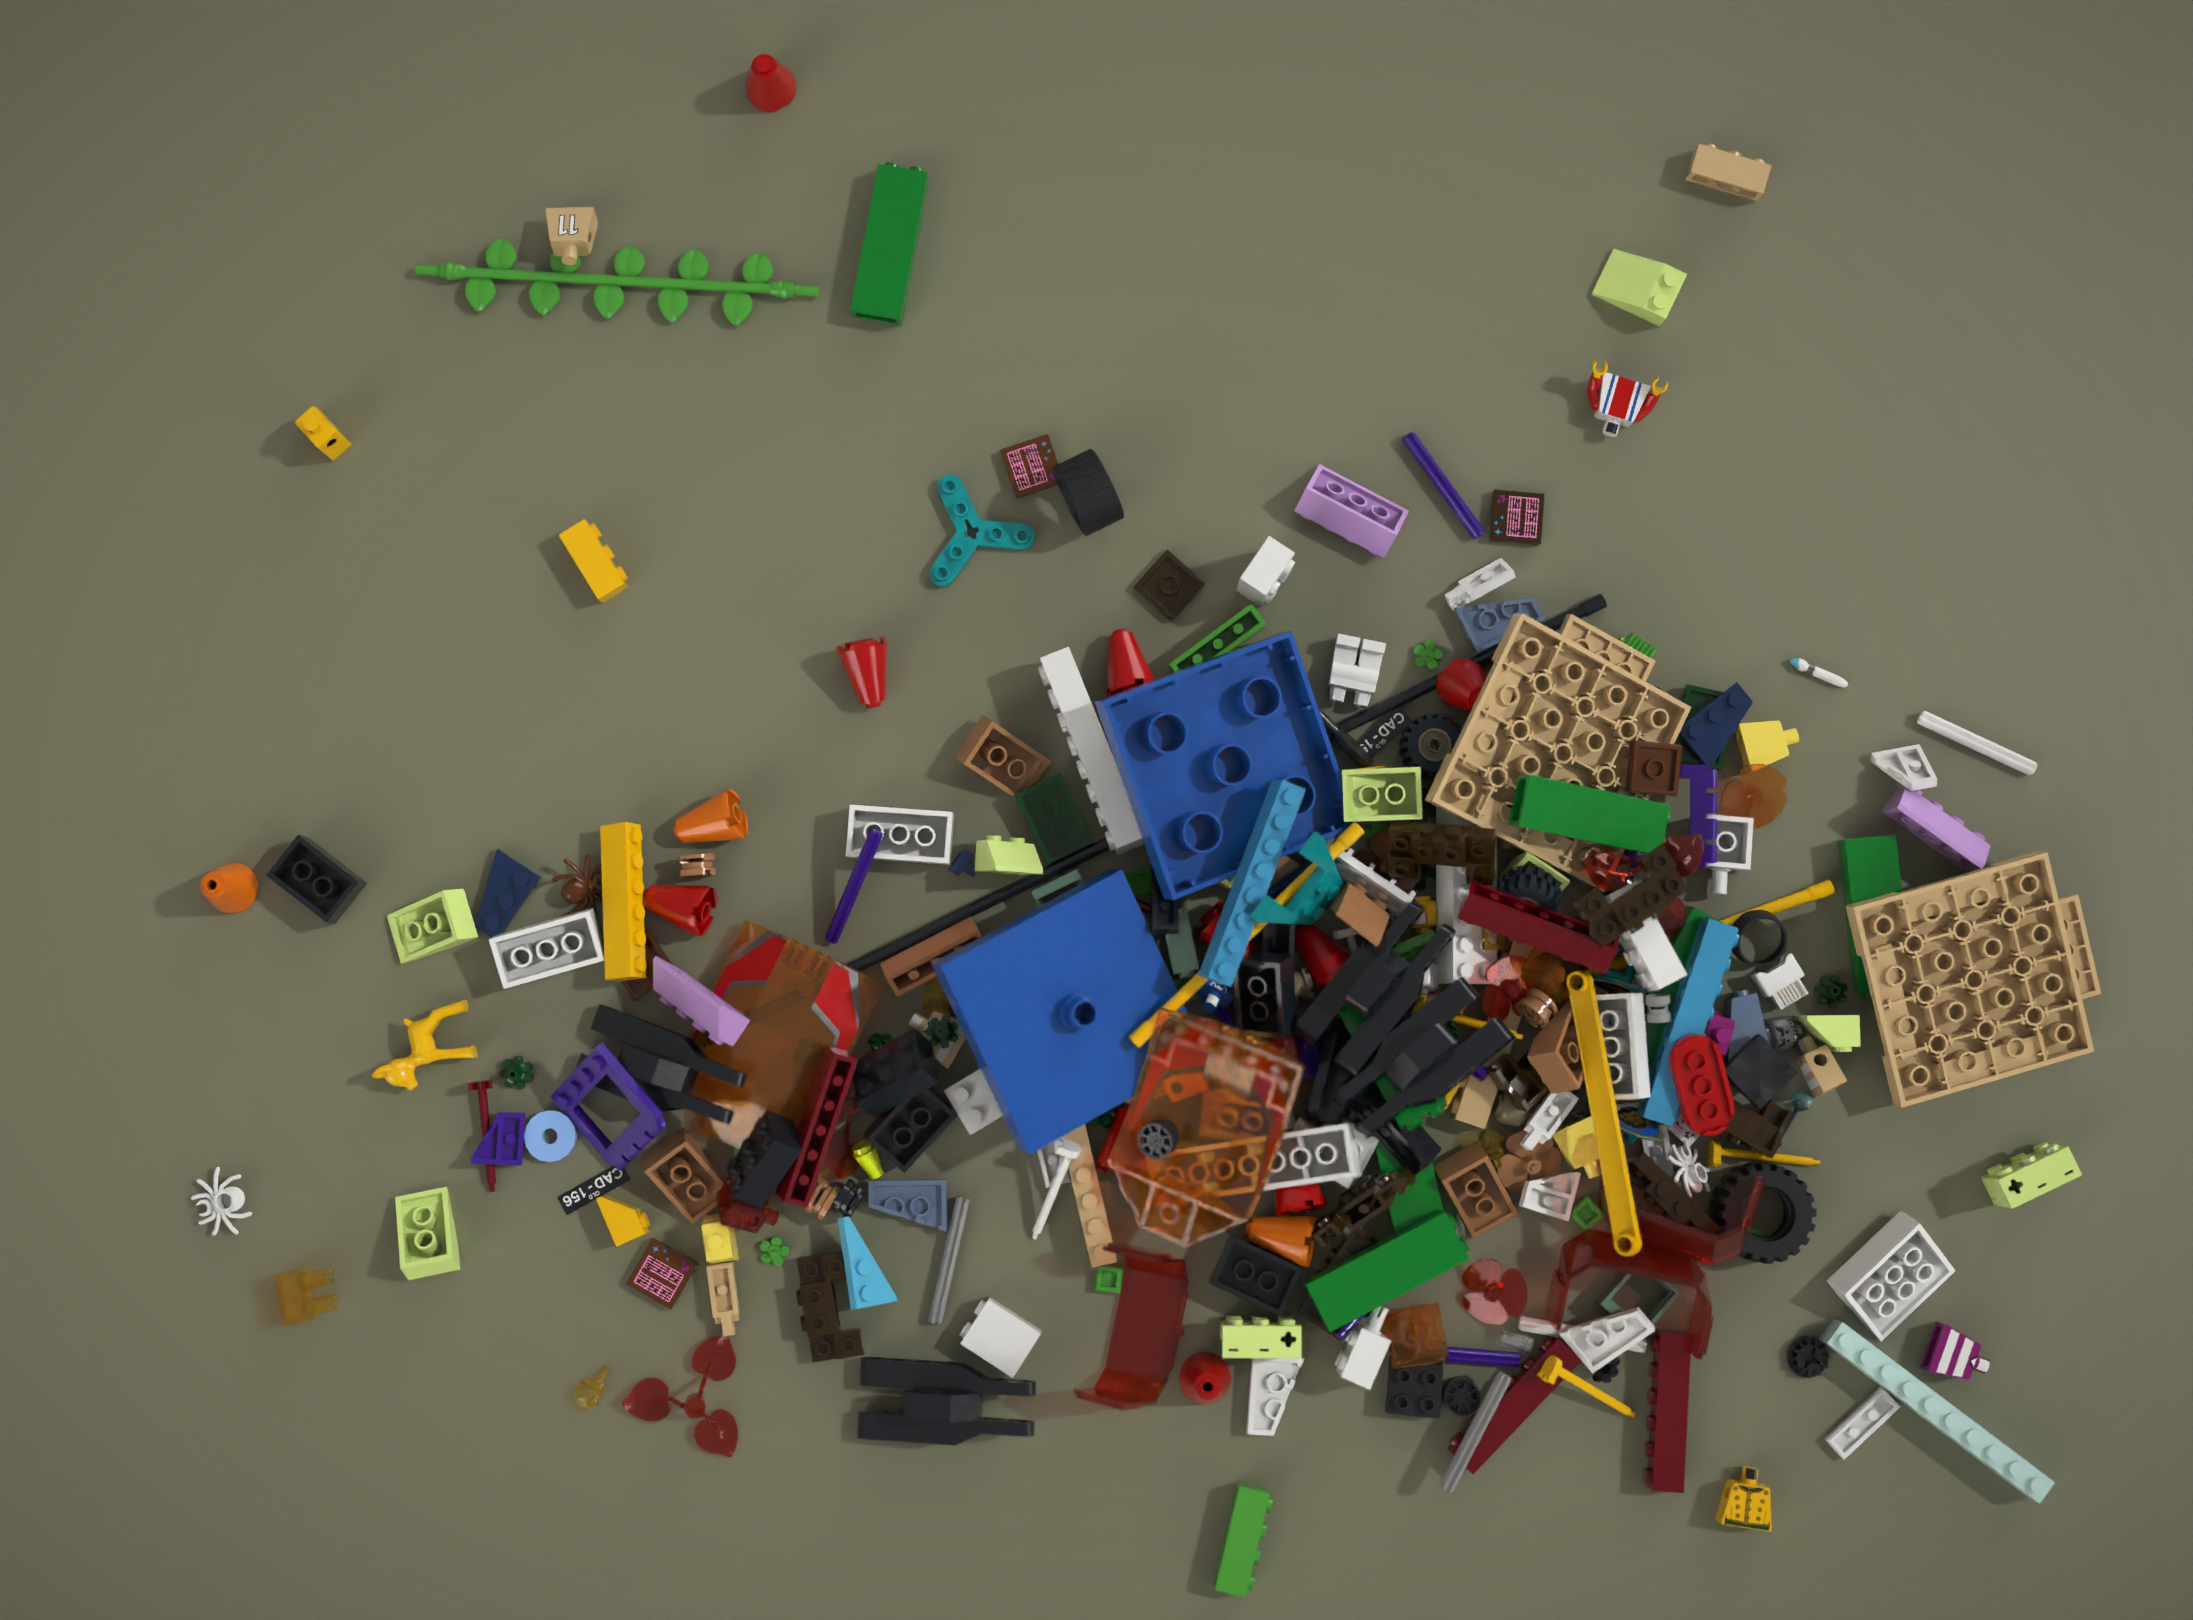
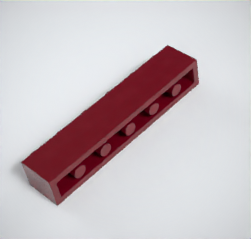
M1471 880L1460 903L1457 918L1467 924L1485 928L1494 934H1501L1518 943H1525L1538 948L1542 952H1549L1562 957L1566 961L1576 962L1593 971H1600L1606 974L1618 951L1619 937L1606 946L1599 948L1585 922Z
M825 1046L797 1128L802 1152L778 1184L775 1192L783 1202L806 1208L809 1206L858 1059L849 1051Z
M1655 1329V1336L1652 1335L1650 1339V1349L1654 1351L1653 1362L1649 1364V1377L1652 1378V1388L1648 1389L1647 1399L1648 1404H1651V1414L1647 1415L1646 1428L1650 1430L1649 1441L1645 1442V1456L1648 1457V1467L1644 1468L1643 1478L1644 1483H1647V1487L1652 1491L1684 1493L1692 1334L1687 1331Z
M1546 1338L1538 1347L1540 1351L1534 1357L1529 1356L1521 1364L1522 1370L1516 1376H1510L1511 1381L1466 1466L1472 1474L1493 1455L1564 1380L1557 1376L1555 1383L1551 1384L1537 1376L1546 1359L1552 1355L1561 1359L1562 1367L1569 1372L1581 1362L1559 1338ZM1476 1413L1467 1421V1428L1462 1433L1458 1431L1449 1440L1448 1443L1450 1445L1447 1449L1453 1455L1458 1450Z

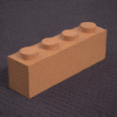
M971 916L880 963L895 996L898 997L936 977L937 975L932 963L981 938L982 935Z

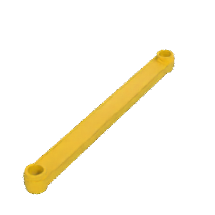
M1574 971L1567 977L1566 984L1569 991L1613 1232L1614 1247L1619 1254L1632 1256L1640 1251L1642 1241L1599 1016L1594 980L1586 971ZM1579 976H1581L1583 979V986L1581 987V989L1577 985V979ZM1626 1238L1631 1241V1250H1628L1625 1246Z

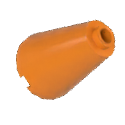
M732 789L724 790L679 817L673 826L675 837L683 843L740 840L745 838L744 835L748 834V821L745 809L740 811L737 803L741 802L739 796Z
M229 862L218 866L206 874L201 880L200 888L216 909L224 913L236 914L247 910L253 905L259 890L257 876L249 867L240 863Z
M1313 1216L1254 1217L1252 1222H1247L1245 1236L1249 1237V1243L1302 1268H1309L1315 1249L1313 1248L1315 1240L1313 1232L1318 1218Z

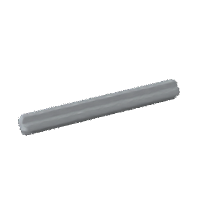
M957 1196L928 1318V1321L933 1324L939 1325L943 1321L970 1200L962 1196Z
M1499 1371L1494 1378L1440 1482V1487L1449 1493L1454 1491L1511 1381L1509 1375Z

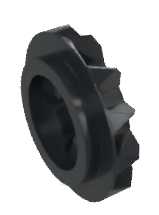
M1802 1336L1795 1339L1787 1351L1789 1367L1795 1374L1801 1377L1811 1379L1821 1375L1824 1369L1828 1367L1827 1363L1830 1356L1826 1349L1827 1346L1813 1336ZM1812 1350V1356L1815 1357L1817 1362L1809 1361L1805 1364L1806 1359L1799 1352L1809 1353Z

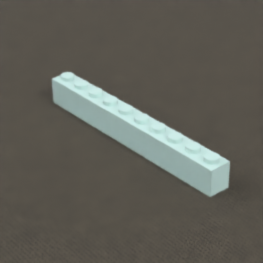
M1833 1319L1819 1338L1825 1345L2028 1498L2040 1504L2055 1482L1843 1322Z

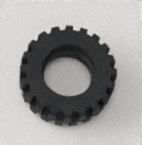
M1750 1162L1745 1163L1743 1167L1737 1166L1731 1169L1732 1173L1730 1175L1725 1174L1720 1179L1722 1182L1721 1186H1715L1713 1194L1716 1195L1715 1200L1710 1201L1709 1208L1713 1209V1215L1710 1218L1719 1226L1715 1232L1717 1238L1721 1239L1723 1245L1728 1250L1733 1251L1735 1255L1756 1263L1773 1264L1774 1261L1783 1262L1788 1260L1789 1255H1797L1800 1252L1799 1247L1802 1244L1807 1245L1809 1242L1808 1232H1814L1816 1225L1811 1223L1812 1217H1817L1816 1209L1812 1208L1811 1205L1815 1200L1813 1195L1807 1192L1808 1186L1803 1180H1799L1797 1178L1798 1175L1793 1171L1770 1163ZM1758 1188H1768L1775 1191L1780 1196L1784 1206V1217L1781 1225L1771 1236L1757 1237L1750 1234L1743 1226L1741 1220V1208L1745 1198Z

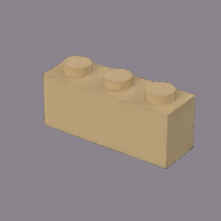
M1698 144L1693 151L1685 180L1758 201L1764 194L1772 165L1766 164L1764 160L1759 158L1749 159L1742 157L1736 151L1726 152L1719 150L1713 144Z

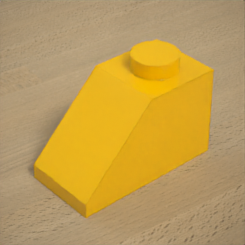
M607 1195L596 1198L616 1247L649 1232V1219L646 1213H641L638 1207Z

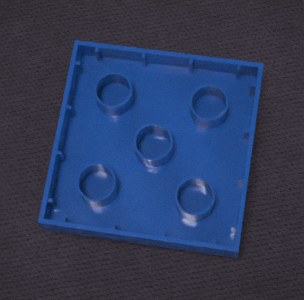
M1292 631L1278 633L1095 702L1164 899L1175 900L1236 876L1272 780H1285L1306 789L1281 857L1301 850L1314 831L1326 840L1341 834L1353 823L1344 822L1342 776Z
M1111 868L932 963L1019 1151L1028 1155L1139 1094L1142 1090L1152 1056L1189 1019L1188 1013L1184 1005H1182L1140 1048L1128 1038L1178 991L1122 869Z

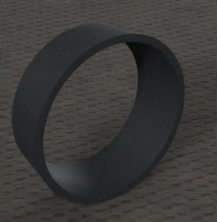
M1765 910L1748 911L1742 914L1732 925L1739 928V940L1736 947L1732 948L1731 951L1742 962L1759 967L1767 966L1776 962L1783 955L1787 946V933L1774 914ZM1761 919L1776 922L1781 930V939L1776 951L1761 961L1752 962L1747 960L1740 948V939L1746 927L1754 921Z

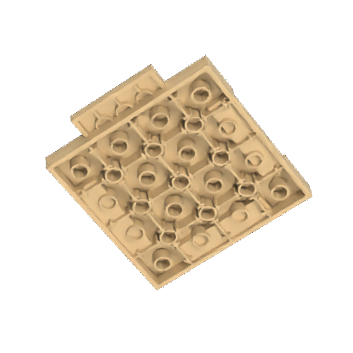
M1513 613L1491 659L1494 661V664L1451 754H1446L1425 801L1479 828L1495 829L1496 837L1525 852L1531 853L1538 859L1553 866L1554 869L1592 889L1598 887L1601 892H1605L1625 849L1508 825L1518 774H1529L1648 800L1651 794L1625 792L1630 740L1674 744L1691 706L1646 682L1655 664V660L1573 614L1566 615L1557 633L1523 613Z
M2032 852L1990 864V867L1899 893L1891 892L1845 906L1857 956L1862 957L1885 1054L1882 1055V1060L1893 1105L1901 1108L2094 1052L2082 999L2102 993L2079 895L2071 894L2058 898L2048 852Z

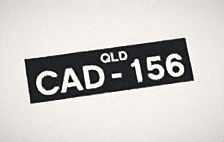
M1398 707L1358 743L1372 758L1413 721L1401 707Z
M612 1166L557 1198L568 1215L631 1179L625 1168L619 1171Z

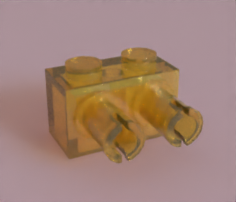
M309 1267L274 1274L283 1327L318 1318V1313L338 1310L339 1302L327 1304L328 1302L338 1300L335 1293L314 1298L313 1293L314 1287L334 1284V1277L323 1278L333 1274L331 1268L310 1272Z

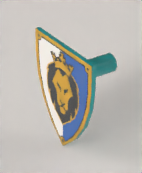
M1627 964L1624 974L1611 968L1603 976L1590 974L1593 977L1594 985L1604 989L1609 994L1643 992L1644 996L1647 992L1631 985L1636 973L1633 965Z
M1624 1100L1616 1103L1620 1130L1626 1133L1625 1139L1627 1142L1634 1143L1636 1138L1656 1142L1663 1141L1659 1123L1636 1113L1640 1100Z

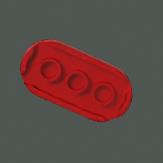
M1701 1034L1686 1035L1674 1044L1669 1055V1067L1682 1117L1688 1128L1695 1133L1704 1136H1715L1726 1130L1729 1126L1728 1123L1733 1119L1735 1113L1734 1101L1722 1054L1718 1045L1708 1037Z

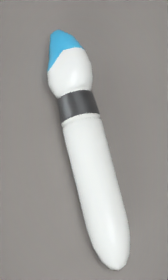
M1793 658L1790 660V663L1799 671H1805L1838 687L1844 688L1848 686L1844 678L1815 665L1808 664L1804 659Z

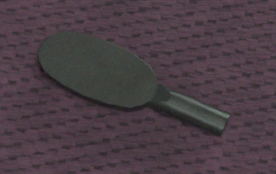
M1318 708L1325 728L1335 736L1333 739L1334 742H1337L1336 745L1339 744V749L1342 748V752L1345 751V755L1348 754V758L1351 757V761L1357 762V766L1361 765L1360 768H1367L1373 765L1372 758L1364 748L1347 732L1339 729Z

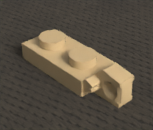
M734 1262L707 1265L713 1318H715L716 1324H722L723 1337L736 1334L734 1321L740 1320Z

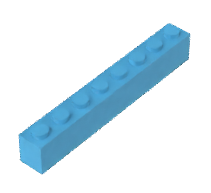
M1285 780L1271 781L1198 976L1221 985L1232 986L1256 920L1250 915L1267 894L1306 789Z
M1702 916L1684 969L1687 975L1681 978L1670 1011L1672 1021L1666 1023L1649 1073L1651 1097L1642 1098L1636 1112L1640 1116L1669 1126H1673L1674 1121L1678 1120L1681 1109L1669 1067L1670 1051L1674 1044L1686 1035L1701 1034L1706 1036L1704 1031L1707 1022H1710L1713 1018L1715 998H1718L1722 991L1721 980L1723 974L1730 967L1731 959L1729 956L1731 950L1736 947L1739 940V934L1737 933L1739 928Z

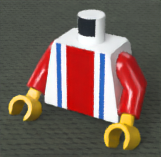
M1594 359L1591 363L1594 373L1590 376L1587 396L1591 409L1595 411V418L1605 421L1602 433L1610 437H1617L1620 426L1629 427L1632 423L1640 422L1652 412L1660 398V393H1664L1667 390L1668 381H1666L1664 387L1659 388L1656 386V382L1659 379V376H1657L1653 380V390H1650V385L1607 373L1608 365L1606 360L1601 369H1596L1597 360Z

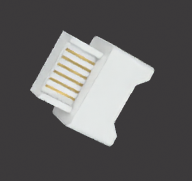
M1792 953L1782 955L1779 964L1766 972H1754L1750 975L1763 997H1771L1778 1010L1784 1009L1809 994L1800 980L1805 974Z

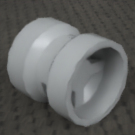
M1656 993L1644 995V1004L1647 1006L1645 1022L1664 1023L1672 1021L1671 1012L1668 1010V1005L1671 1002L1670 994Z

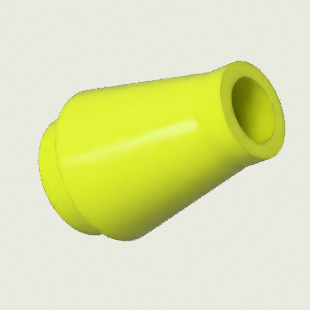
M867 1140L855 1144L852 1148L854 1152L852 1156L867 1173L869 1179L873 1180L882 1176L884 1172L877 1149Z

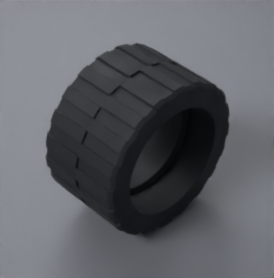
M1088 449L1053 466L1054 477L1076 524L1085 536L1124 518V511L1116 490L1095 451Z

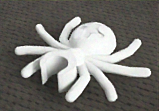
M1683 1141V1146L1677 1148L1672 1144V1156H1668V1160L1682 1167L1675 1174L1674 1182H1678L1682 1174L1684 1189L1690 1198H1692L1691 1192H1701L1702 1184H1704L1706 1191L1710 1192L1711 1189L1707 1182L1709 1168L1700 1163L1694 1164L1698 1156V1149H1694L1692 1156L1687 1141Z
M216 1167L213 1184L214 1191L203 1180L197 1179L196 1181L210 1193H200L191 1197L192 1200L207 1198L200 1200L196 1204V1206L206 1204L207 1211L199 1215L209 1216L200 1220L198 1224H206L216 1217L215 1227L212 1235L215 1236L219 1230L222 1217L228 1228L237 1235L239 1231L232 1226L226 1215L230 1218L242 1219L251 1216L252 1212L243 1214L231 1213L239 1210L244 1205L245 1194L238 1187H227L225 1189L224 1187L231 1181L240 1179L241 1174L229 1177L220 1185L218 1190L220 1167Z

